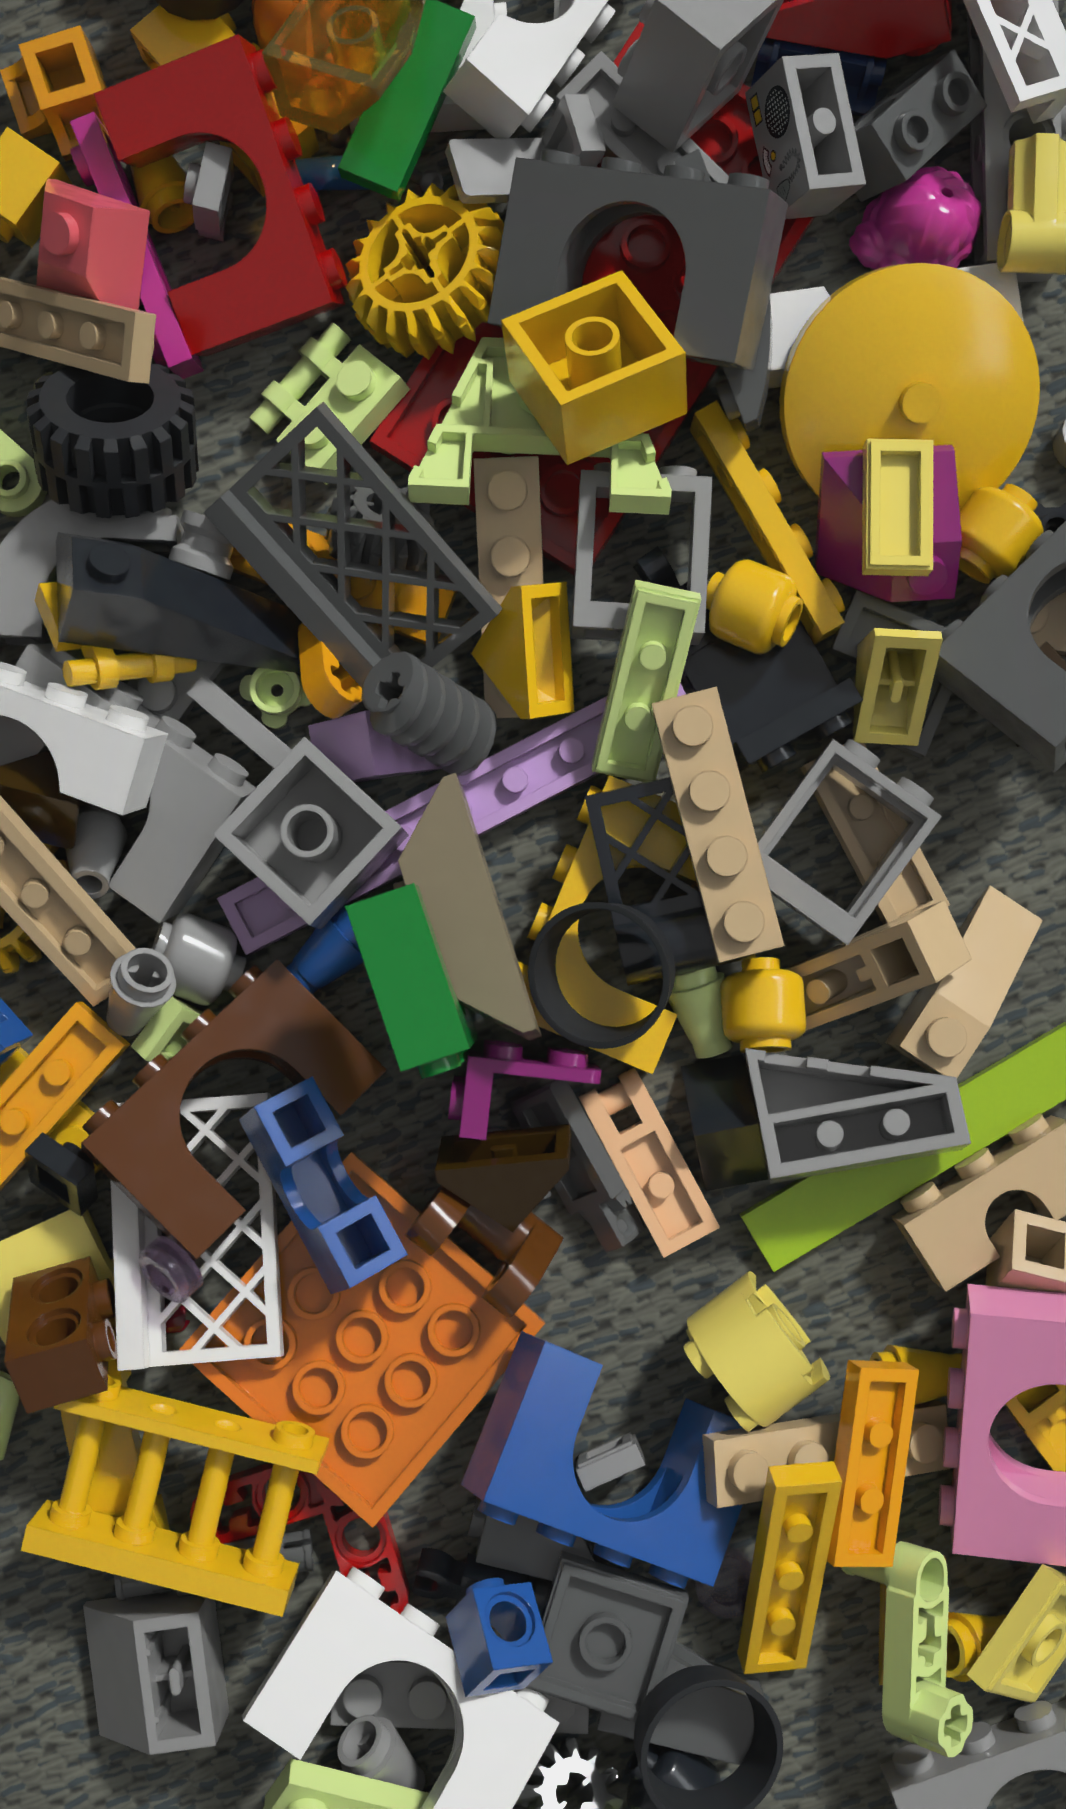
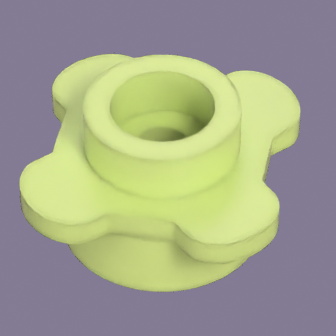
M258 668L253 675H247L241 680L239 687L241 696L245 700L255 703L262 712V722L269 728L279 729L284 727L288 716L300 706L307 707L311 705L303 691L301 678L296 672ZM276 685L283 687V694L278 697L272 694V688Z

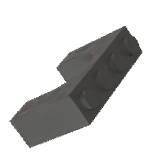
M542 150L540 160L516 157L487 323L502 328V319L581 287L587 261L596 244L610 229L633 217L644 215L661 216L667 218L676 229L685 253V279L673 337L686 352V359L691 362L754 372L788 203L769 189L770 181L768 179L745 173H730L727 184L704 181L705 173L703 171L680 165H666L663 176L641 173V164L614 157H604L601 168L580 165V157L557 150Z
M1066 521L1055 532L1051 530L1043 532L1030 546L1026 553L1025 561L1009 577L1001 575L996 578L982 595L980 606L964 622L958 619L946 627L941 633L943 640L935 671L936 680L1053 773L1066 762V671L1040 650L1034 641L1030 629L1043 607L1058 595L1066 592Z

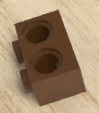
M90 1256L13 1278L4 1363L27 1414L108 1391V1361L117 1359L116 1340L109 1319L116 1317L115 1291L109 1278L99 1280Z

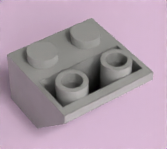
M176 1591L127 1598L125 1601H118L117 1597L86 1601L83 1609L99 1735L148 1755L216 1746L229 1715V1704L215 1600L193 1594L178 1598Z

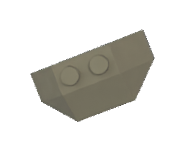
M456 773L444 776L398 859L404 880L393 883L394 889L412 883L419 886L459 1004L527 1040L541 1037L464 789Z

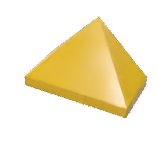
M567 582L512 586L500 605L502 610L490 621L471 654L520 719H534L575 712Z

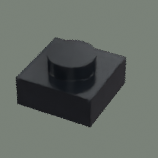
M42 1132L24 1151L30 1182L81 1217L97 1200L95 1166L81 1148L70 1142H65L61 1145Z

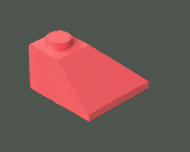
M47 179L44 191L36 285L139 310L150 211L57 179Z

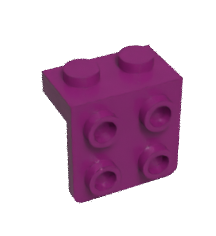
M484 1040L483 1051L470 1050L466 1077L454 1075L448 1119L461 1121L459 1137L486 1140L494 1073L600 1084L602 1070L596 1064L588 1063L589 1054H585L586 1051L547 1047L546 1058L522 1056L523 1047L520 1043Z

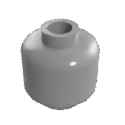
M188 913L177 917L172 924L163 921L151 948L166 956L172 964L176 978V989L173 996L201 1006L214 1003L222 990L228 991L242 976L246 963V957L236 954L238 941L235 932L231 928Z

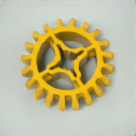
M432 183L423 197L416 195L408 189L403 204L395 207L386 202L387 214L380 221L367 220L369 236L353 241L358 257L351 259L345 264L351 279L345 288L349 293L350 301L353 303L352 307L356 311L355 316L379 344H383L387 349L393 347L396 352L401 353L406 358L416 350L419 355H423L429 360L439 345L443 350L453 354L456 340L463 336L476 342L475 328L481 322H488L504 223L498 213L493 212L487 203H462L459 200L455 184L444 193L442 189H439ZM428 266H430L434 272L433 278L427 271Z

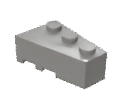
M745 1048V1059L759 1121L770 1184L959 1151L971 1144L956 1077L872 1065L870 1067L830 1062L828 1061L829 1059L801 1058Z

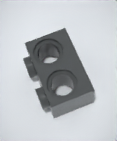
M954 49L907 75L854 123L866 185L855 193L861 202L907 181L987 107Z

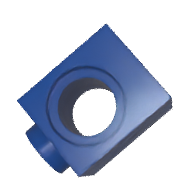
M489 1578L476 1582L466 1589V1596L446 1616L465 1697L524 1689L553 1663L531 1582L505 1585L502 1578ZM491 1626L500 1633L502 1639L495 1634Z

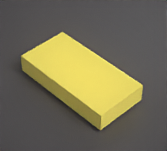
M867 439L863 445L862 575L929 576L933 571V440Z

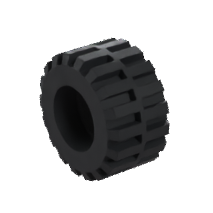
M63 364L52 370L53 375L42 376L35 383L36 389L29 391L26 399V411L35 471L41 489L49 491L50 499L57 504H69L71 511L80 514L96 513V517L111 518L114 515H125V518L140 516L139 513L150 511L155 513L165 509V503L178 502L185 496V489L194 486L197 480L196 472L199 471L194 396L192 390L186 388V381L179 375L169 374V368L160 364H151L149 384L127 382Z

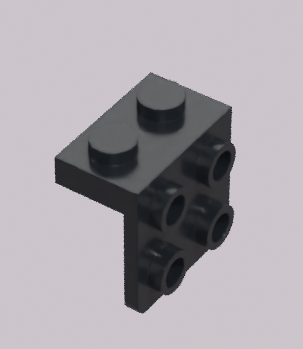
M799 620L791 639L784 647L775 645L767 653L759 655L718 639L688 656L683 670L694 692L717 686L739 772L757 763L762 773L796 755L797 753L791 744L813 732L817 740L821 741L852 723L847 712L863 701L851 678L837 685L801 620Z

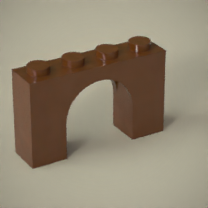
M278 959L264 972L257 965L252 966L228 990L235 999L217 1016L209 1008L205 1010L180 1035L187 1044L168 1061L161 1053L157 1055L133 1078L132 1082L139 1089L119 1107L111 1099L82 1126L89 1136L81 1143V1150L192 1262L197 1260L246 1211L193 1157L184 1141L180 1127V1105L185 1090L199 1074L209 1067L224 1061L249 1059L274 1067L294 1085L313 1076L332 1114L337 1120L387 1070Z

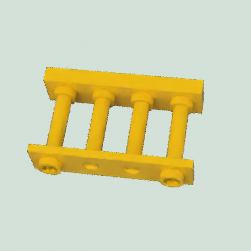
M109 1374L108 1391L54 1406L53 1409L79 1415V1420L61 1497L55 1501L47 1499L26 1525L21 1551L283 1617L294 1589L300 1564L285 1560L284 1556L280 1553L299 1470L317 1475L326 1454L330 1438L315 1435V1430L312 1427L296 1421H280L275 1425L123 1387L118 1378ZM106 1422L144 1431L125 1515L120 1517L92 1511L91 1506L87 1504ZM170 1438L208 1447L190 1529L183 1534L156 1527V1524L151 1520ZM235 1454L273 1464L254 1547L247 1550L222 1544L215 1536Z

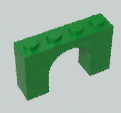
M412 883L345 906L400 1072L417 1067L421 1079L461 1066V1063L469 1055L468 1049L478 1039V1034L470 1010L459 1004L419 886Z

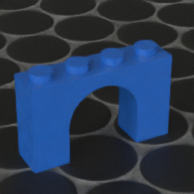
M521 1331L461 1483L463 1487L481 1499L477 1510L510 1525L516 1524L519 1515L538 1521L537 1533L566 1546L573 1547L577 1536L595 1543L592 1551L594 1554L626 1568H630L633 1557L651 1564L648 1571L649 1574L685 1589L689 1578L713 1587L743 1504L716 1508L707 1502L702 1434L743 1427L740 1426L735 1418L686 1398L663 1461L650 1483L638 1494L623 1502L611 1505L590 1504L583 1496L576 1481L573 1467V1450L580 1424L603 1365Z

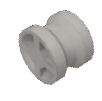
M184 509L180 520L184 529L181 542L172 547L169 559L199 571L230 580L234 569L230 561L234 546L206 515Z

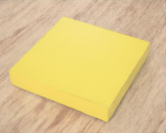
M1044 1564L1036 1572L967 1673V1676L984 1691L1030 1703L1036 1702L1066 1658V1573Z

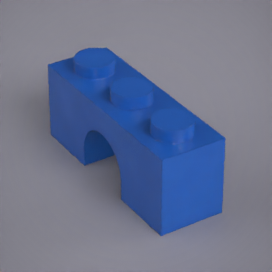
M313 1076L254 1106L239 1119L330 1294L350 1289L408 1255L377 1196L369 1198L363 1195L346 1172L337 1146L338 1139L344 1136Z

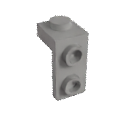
M564 94L542 138L451 139L445 153L459 200L464 204L508 203L516 157L540 160L542 150H557L580 157V165L597 167L602 161L606 150L604 131L602 126L596 122L588 94Z

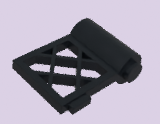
M670 777L585 796L609 903L622 904L618 880L632 859L664 878L650 901L629 906L647 915L663 931L674 955L675 975L755 958V954L720 963L717 962L700 892L676 877L690 855L687 843L669 871L637 852L657 819L685 836L683 827L662 814V811L674 794ZM664 792L655 808L639 799ZM629 801L650 814L630 847L606 833L601 811L602 806ZM609 844L625 854L616 869H614ZM671 883L686 892L662 898ZM611 911L627 985L630 986L663 978L659 954L649 936L631 919Z

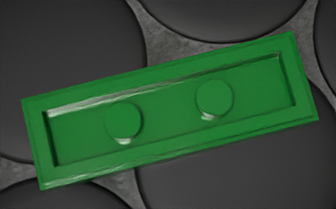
M437 0L411 1L339 163L338 170L341 178L400 202L447 96L443 90L458 71L476 30L474 15Z

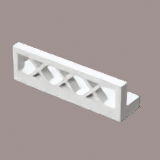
M963 0L1011 113L1027 108L1033 124L1054 118L1066 105V31L1053 1Z

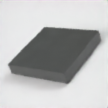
M561 1551L541 1616L553 1663L526 1688L636 1723L638 1713L645 1699L657 1684L665 1679L689 1600L687 1590Z

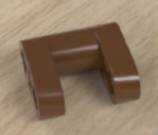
M442 1185L439 1186L405 1233L407 1238L431 1256L457 1225L502 1261L482 1298L508 1319L518 1311L536 1288L564 1239L533 1212L524 1219L514 1232H511Z

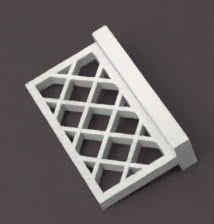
M257 1093L183 1099L181 1101L180 1114L200 1130L187 1145L191 1154L193 1155L201 1144L209 1138L233 1160L216 1181L224 1187L240 1168H243L259 1183L260 1200L244 1218L239 1217L234 1222L236 1227L212 1254L206 1250L200 1256L206 1262L182 1289L168 1278L163 1271V1256L174 1243L168 1237L162 1242V1231L111 1181L118 1371L145 1369L156 1366L284 1356L276 1190L259 1157L258 1170L247 1161L255 1151L251 1142L238 1153L214 1132L215 1128L231 1110L253 1108L271 1098V1094ZM124 1102L116 1104L120 1107ZM216 1111L206 1124L194 1114ZM259 1214L261 1215V1235L250 1226ZM243 1233L262 1248L263 1266L247 1285L220 1261ZM212 1269L216 1270L240 1292L216 1320L189 1297ZM263 1279L265 1301L254 1292V1289ZM164 1288L175 1297L166 1308ZM246 1299L266 1316L267 1343L242 1345L223 1327ZM182 1304L209 1329L192 1349L167 1351L166 1322ZM215 1335L227 1345L224 1347L205 1348Z

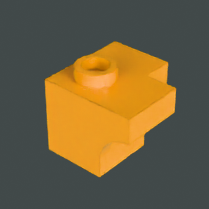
M80 25L18 44L22 58L13 65L0 70L22 136L26 140L53 133L65 161L73 159L70 149L79 145L70 121L94 112L105 126L93 93L106 89L107 86L95 50Z

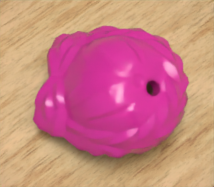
M939 166L920 168L907 181L882 192L879 197L872 200L866 206L862 222L856 226L854 235L849 239V246L861 264L869 267L872 271L887 266L909 263L940 264L957 268L960 262L972 252L980 226L982 206L975 196L972 187L964 182L957 172L947 171Z

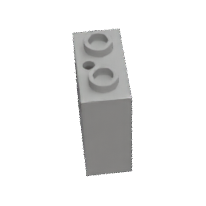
M610 462L598 463L594 465L593 470H581L571 639L621 641L629 603L591 601L596 498H609ZM665 466L658 470L661 477H667L672 489L671 502L691 503L687 591L700 593L702 600L690 645H699L705 634L712 477L697 476V470L687 466Z
M833 739L825 746L757 842L771 894L840 944L848 945L942 816L929 807L934 798L919 785L905 777H901L896 784L875 768L880 763V759L867 748L851 739H848L844 746ZM831 768L909 823L846 910L840 908L768 856Z

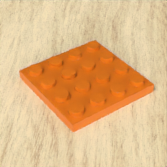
M351 1152L342 1162L346 1172L363 1195L369 1198L377 1196L408 1255L352 1288L330 1294L291 1220L278 1235L284 1356L194 1363L192 1365L252 1419L275 1425L280 1421H296L312 1427L315 1430V1435L330 1438L318 1473L314 1475L373 1528L506 1371L521 1331L535 1336L545 1325V1321L525 1303L508 1319L484 1300L482 1296L494 1276L449 1236L431 1256L407 1238L405 1233L421 1211L354 1152ZM263 1254L241 1278L246 1285L263 1266ZM263 1279L254 1289V1292L265 1301ZM233 1287L210 1313V1316L216 1320L240 1292ZM246 1299L223 1327L242 1345L267 1343L266 1316ZM202 1323L179 1350L192 1349L209 1328ZM215 1335L205 1348L224 1347L227 1345Z

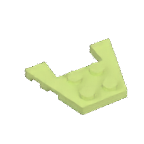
M481 338L452 393V405L442 424H436L427 441L428 450L420 466L414 465L408 477V498L412 503L469 505L472 453L474 451L500 452L504 454L560 455L509 381L504 338ZM641 433L587 456L610 459L609 512L669 515L672 489L667 477L662 478L655 463L656 451L649 434Z

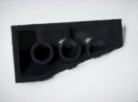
M58 532L56 538L59 642L301 673L298 627L302 621L289 607L125 542Z

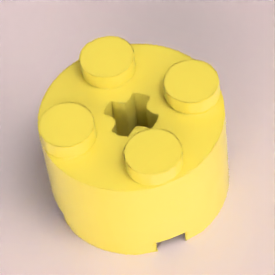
M751 1271L747 1272L687 1318L688 1329H686V1333L690 1341L683 1346L686 1355L704 1378L708 1379L715 1374L730 1394L725 1398L729 1411L740 1426L748 1432L757 1425L768 1427L830 1380L829 1372L821 1357L810 1364L802 1349L811 1342L804 1330L766 1284L756 1291V1275Z

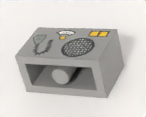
M839 53L782 56L745 93L762 176L770 181L769 189L788 203L785 219L824 216L866 185Z

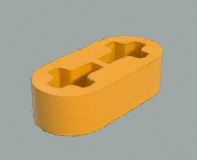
M302 622L298 627V645L303 691L310 703L321 714L332 719L340 718L362 702V688L342 667L322 641L320 642Z

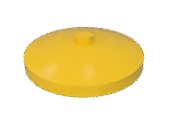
M909 263L887 266L865 273L849 281L821 303L800 330L790 350L782 376L779 403L782 434L793 465L808 487L819 497L822 452L863 450V445L867 439L933 440V446L952 445L955 450L960 511L976 489L981 487L999 488L1012 473L1025 452L1037 418L1040 395L1039 368L1035 349L1029 332L1012 305L996 289L968 272L940 264Z

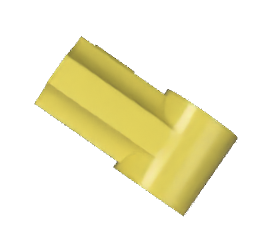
M1036 133L1031 137L1015 140L1009 150L1007 211L1002 218L997 241V266L1000 272L1066 275V141L1062 140L1059 134Z

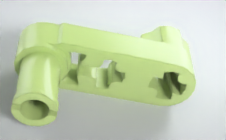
M900 1541L895 1546L893 1567L841 1568L848 1575H857L884 1584L887 1588L882 1718L886 1730L896 1737L943 1756L955 1757L962 1752L964 1743L972 1731L973 1709L966 1702L964 1694L946 1688L949 1608L947 1563L944 1556L938 1551Z

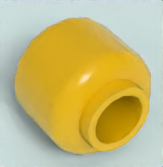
M1006 484L1002 490L994 487L976 489L960 510L962 544L958 569L969 577L989 584L993 578L996 579L1001 575L1009 577L1025 561V556L1030 546L1044 532L1042 522L1034 512L1038 506L1037 501L1028 492L1013 484Z
M749 559L735 562L725 574L716 572L707 585L706 609L710 610L709 628L714 636L759 655L767 653L775 645L784 647L789 642L799 623L804 604L803 599L797 597V586L792 577Z
M758 957L741 961L742 971L727 976L721 982L722 1025L725 1036L733 1042L740 1043V1052L745 1053V1048L763 1050L766 1053L792 1050L791 1041L801 1037L806 1031L802 977L793 971L780 969V959Z

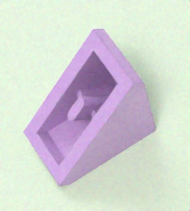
M369 710L308 726L311 743L354 783L442 769L427 761L425 757H420L413 753L408 747H403L394 742L390 736L386 737L375 731L370 722Z

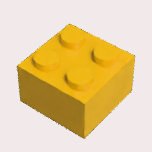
M622 270L501 320L509 381L567 465L687 414L686 352Z

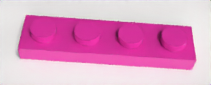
M91 112L70 121L79 143L78 146L71 148L70 152L84 184L87 187L95 184L99 194L139 207L121 161H118L108 131L97 115ZM148 230L139 306L144 305L146 312L156 314L154 351L152 355L156 364L168 365V368L175 375L185 379L203 372L204 369L199 356L191 355L167 293L172 288Z

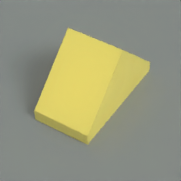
M874 628L857 645L855 687L863 701L854 707L853 740L855 742L918 746L943 638L941 632Z

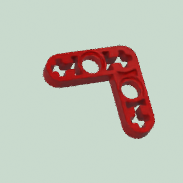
M272 1463L229 1476L223 1504L232 1505L244 1501L247 1495L244 1486L250 1484L252 1485V1504L259 1518H251L252 1507L250 1505L233 1512L229 1519V1526H222L219 1519L215 1536L220 1540V1543L226 1544L257 1534L266 1497L265 1485L271 1476ZM299 1470L296 1483L300 1488V1499L290 1507L286 1525L323 1514L340 1573L345 1577L352 1567L366 1568L362 1572L370 1577L368 1567L380 1562L385 1557L388 1558L389 1564L379 1565L378 1576L381 1585L385 1587V1592L396 1591L397 1594L391 1598L390 1607L401 1614L406 1604H409L410 1588L388 1512L376 1524L380 1531V1541L376 1546L369 1550L355 1549L347 1542L344 1528L350 1521L361 1517L350 1507L337 1513L335 1506H344L345 1503L314 1474ZM197 1496L190 1510V1520H192Z

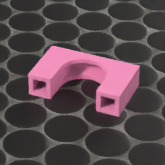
M967 1284L966 1308L954 1307L952 1315V1348L962 1349L961 1368L949 1367L947 1408L958 1409L957 1427L945 1426L943 1467L953 1468L952 1486L940 1485L939 1525L950 1526L952 1554L1066 1567V1472L1038 1469L1015 1460L1000 1448L990 1433L992 1423L1000 1409L1019 1393L1043 1385H1066V1293Z

